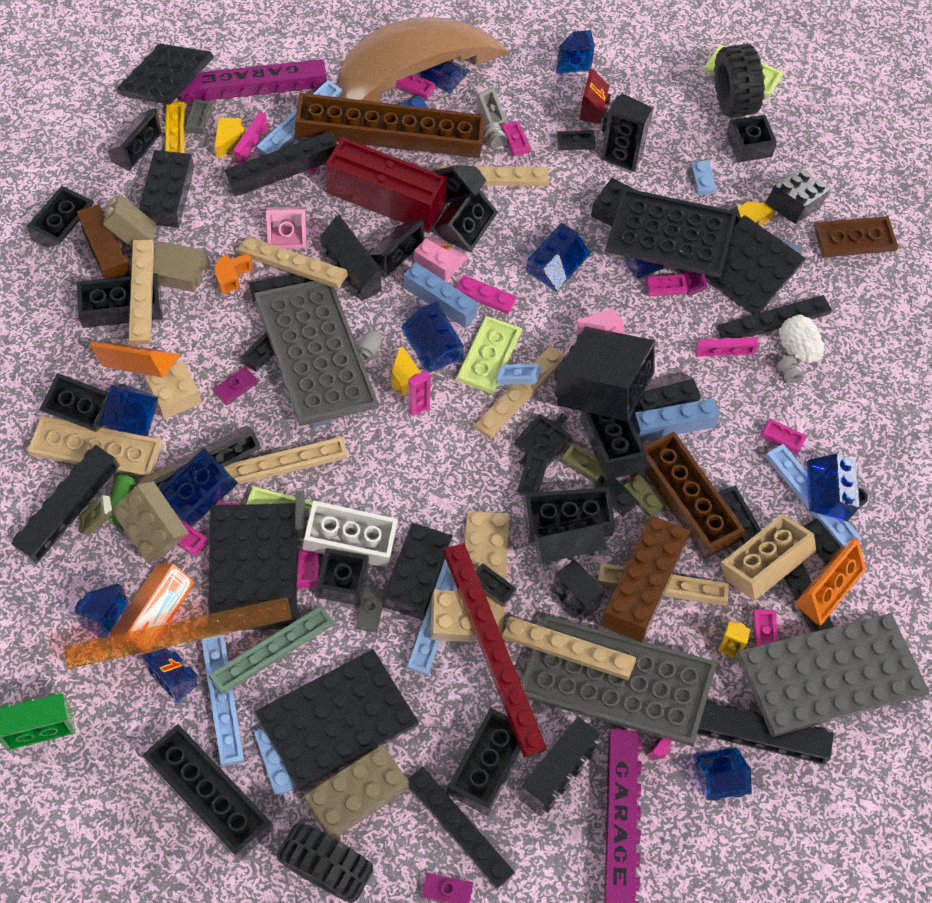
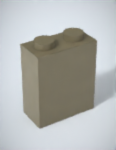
M121 194L115 199L112 197L105 206L107 209L103 214L105 216L103 221L105 227L132 248L133 240H153L156 223Z
M159 241L154 252L153 273L158 274L161 286L195 292L196 287L201 284V274L207 268L208 259L205 258L204 250Z

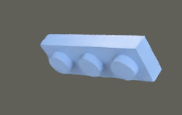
M263 728L254 731L275 797L296 790L294 782Z

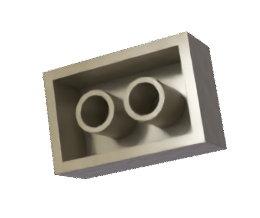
M154 481L137 485L111 510L147 563L163 558L189 534Z

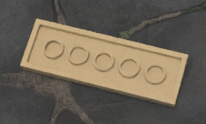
M41 416L29 446L28 454L30 456L78 465L83 460L85 453L96 444L114 456L120 466L115 473L143 478L153 473L163 443L161 439L106 428H100L97 432L65 420Z
M478 511L467 512L465 545L475 570L484 563L505 580L510 514ZM486 595L502 635L504 607Z

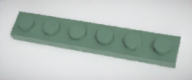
M321 605L209 674V678L219 693L223 695L334 625V621Z

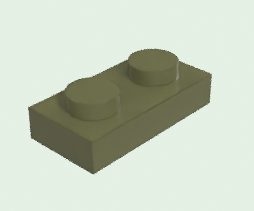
M575 443L562 456L561 461L594 483L603 474L596 457Z
M640 474L624 485L639 501L638 506L648 517L650 515L655 516L666 508L667 504Z
M102 495L79 515L82 534H91L113 515L110 496Z

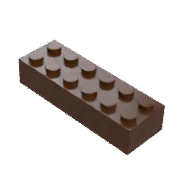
M675 431L644 446L647 454L645 474L681 526L691 530L689 537L704 559L741 540L745 529Z
M649 516L604 612L602 627L643 643L686 547L691 530L655 516Z

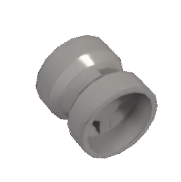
M491 122L484 127L483 135L488 139L492 148L500 147L507 141L505 133L501 131V127L497 122Z
M794 356L785 357L777 364L778 370L784 374V379L788 384L799 380L804 375L802 368L796 365L797 360Z

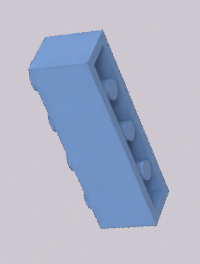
M415 262L403 274V288L462 327L466 328L477 316L478 303L418 263Z
M713 398L636 412L633 425L640 440L645 441L664 437L674 431L676 434L716 428L720 415Z

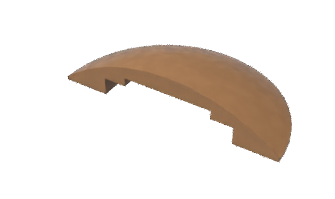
M439 17L401 20L370 33L351 50L340 71L339 87L342 89L340 98L380 102V92L396 87L397 80L457 57L460 61L471 57L474 63L479 65L505 55L508 51L496 38L486 31L462 21Z

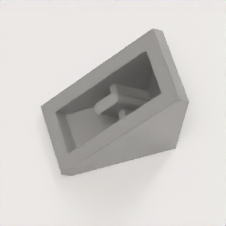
M494 87L477 94L476 111L478 114L485 115L484 121L486 124L497 122L500 125L507 121Z

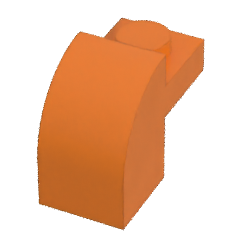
M226 254L217 261L215 275L221 294L240 289L238 275L253 270L252 259L249 254L240 255L231 260L229 255Z

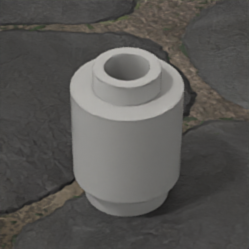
M368 331L363 335L357 346L362 360L374 359L382 344V337L379 333Z

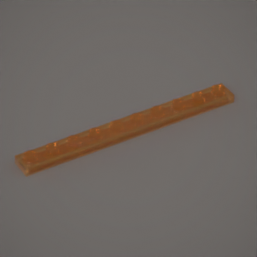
M283 597L67 645L63 647L67 669H72L290 620L292 617L288 597Z

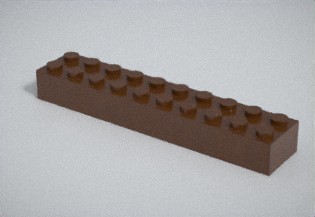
M299 93L295 118V136L312 138L332 131L335 141L339 142L344 137L364 145L480 158L485 115Z

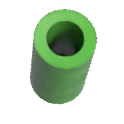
M116 475L114 477L110 493L112 508L134 489L135 480L132 477L126 475ZM114 514L108 519L110 523L120 524Z

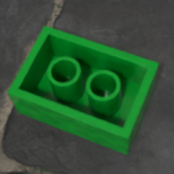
M51 693L46 698L38 700L27 699L21 704H7L0 707V743L7 751L76 734L72 708L63 693Z

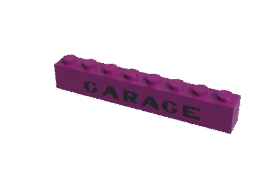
M324 59L200 72L183 90L181 99L182 102L193 103L194 99L212 101L216 99L319 89L327 81Z
M611 729L608 735L604 903H639V901H636V891L639 892L640 877H636V867H640V853H636V844H640L641 831L637 829V821H640L641 806H637V798L641 797V784L637 783L638 775H641L642 762L638 761V753H641L642 739H638V731Z

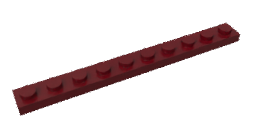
M462 543L446 547L442 551L462 599L522 755L526 758L547 750V747L466 545Z

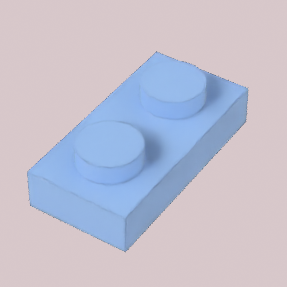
M710 161L691 162L690 167L697 195L716 194L717 188Z
M539 364L501 365L496 380L498 385L536 384L541 368Z

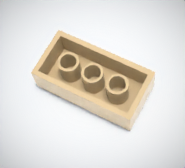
M784 514L780 515L721 562L724 580L754 601L757 600L816 552L814 533Z

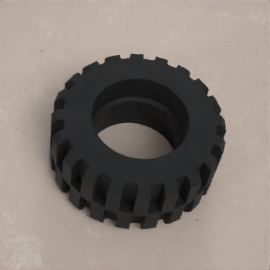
M748 43L722 47L716 54L714 62L715 91L717 92V100L722 112L730 118L757 113L763 105L765 96L763 66L758 51Z
M302 822L293 825L277 853V860L286 868L315 886L349 903H354L358 900L373 873V864L365 859L364 856L332 836Z

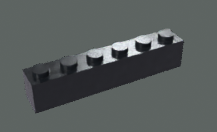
M328 131L225 169L224 171L236 197L325 164L336 148L337 143L332 131Z
M246 425L135 481L134 484L137 486L154 481L163 496L167 497L261 449L254 430Z
M96 444L92 449H89L85 453L83 460L72 468L70 475L65 481H62L57 486L54 494L43 502L42 508L30 517L24 529L14 536L11 543L12 546L37 564L119 468L120 465L116 458Z
M707 700L697 735L826 765L831 759L834 733L827 731L823 727H808L772 737L764 717L756 711H740L734 706L723 707Z

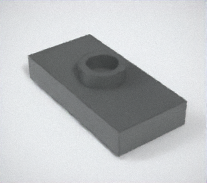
M193 100L185 125L186 132L204 134L212 110V102Z
M299 490L295 492V529L298 538H305V521H309V508H305L304 490Z
M364 587L356 629L378 633L383 610L382 597L385 590Z

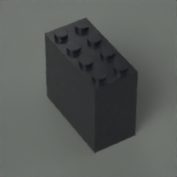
M585 327L582 333L578 334L575 344L570 347L567 357L563 358L560 368L555 371L554 380L557 386L555 389L557 406L628 421L655 373V340Z

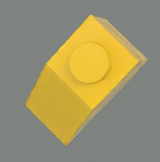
M219 117L215 141L217 158H222L234 150L245 134L246 128L242 126L241 118Z
M747 201L743 205H738L741 218L746 215L760 226L771 220L775 214V210L765 203Z
M402 346L398 350L390 382L393 389L399 391L401 396L408 394V379L414 374L421 372Z
M729 621L718 652L738 659L736 654L744 650L749 638L750 629L740 622Z

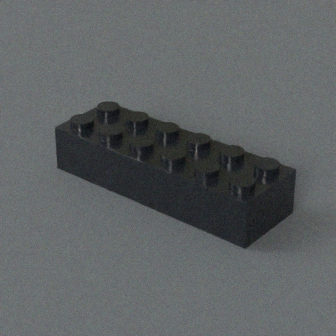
M179 724L174 726L142 754L146 764L237 862L273 830L271 821Z

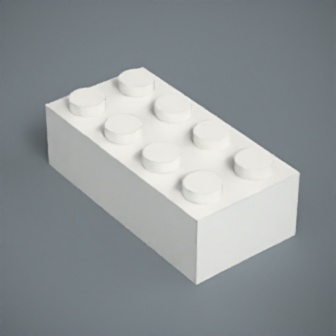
M313 501L303 550L325 554L327 548L369 556V564L387 568L398 519Z

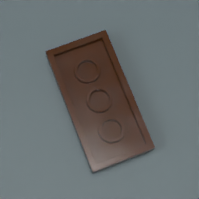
M889 216L816 222L814 225L823 258L893 252L898 249Z

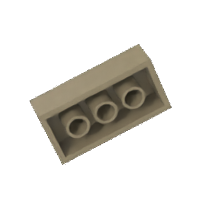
M381 745L304 795V798L325 834L335 839L409 790V781L385 746Z

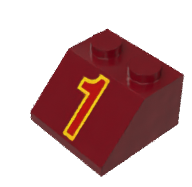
M594 69L589 71L579 120L601 124L602 118H604L608 111V107H605V105H609L611 94L608 93L609 85Z

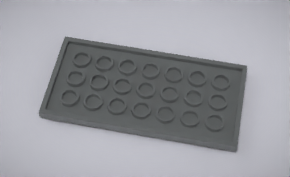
M311 281L254 293L257 307L299 426L378 408V400L334 287L317 281Z
M892 613L741 650L736 654L772 737L922 697L930 692Z
M545 615L542 627L636 657V662L629 680H625L533 649L521 682L528 700L694 747L717 661L647 642L641 643L629 637Z

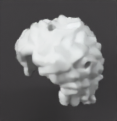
M797 315L784 321L781 328H779V335L782 340L781 344L786 348L785 350L788 355H795V358H800L802 362L807 364L822 359L825 344L822 342L821 335L813 321L803 315Z

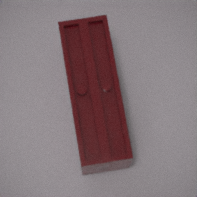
M342 137L325 163L328 194L402 223L406 220L421 219L424 221V231L427 233L431 232L446 206L447 177Z

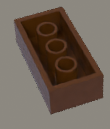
M100 204L77 211L84 236L103 279L132 276L129 266L130 262L127 255L123 253L120 240H117V235L103 225L105 217L103 214L105 211H102Z

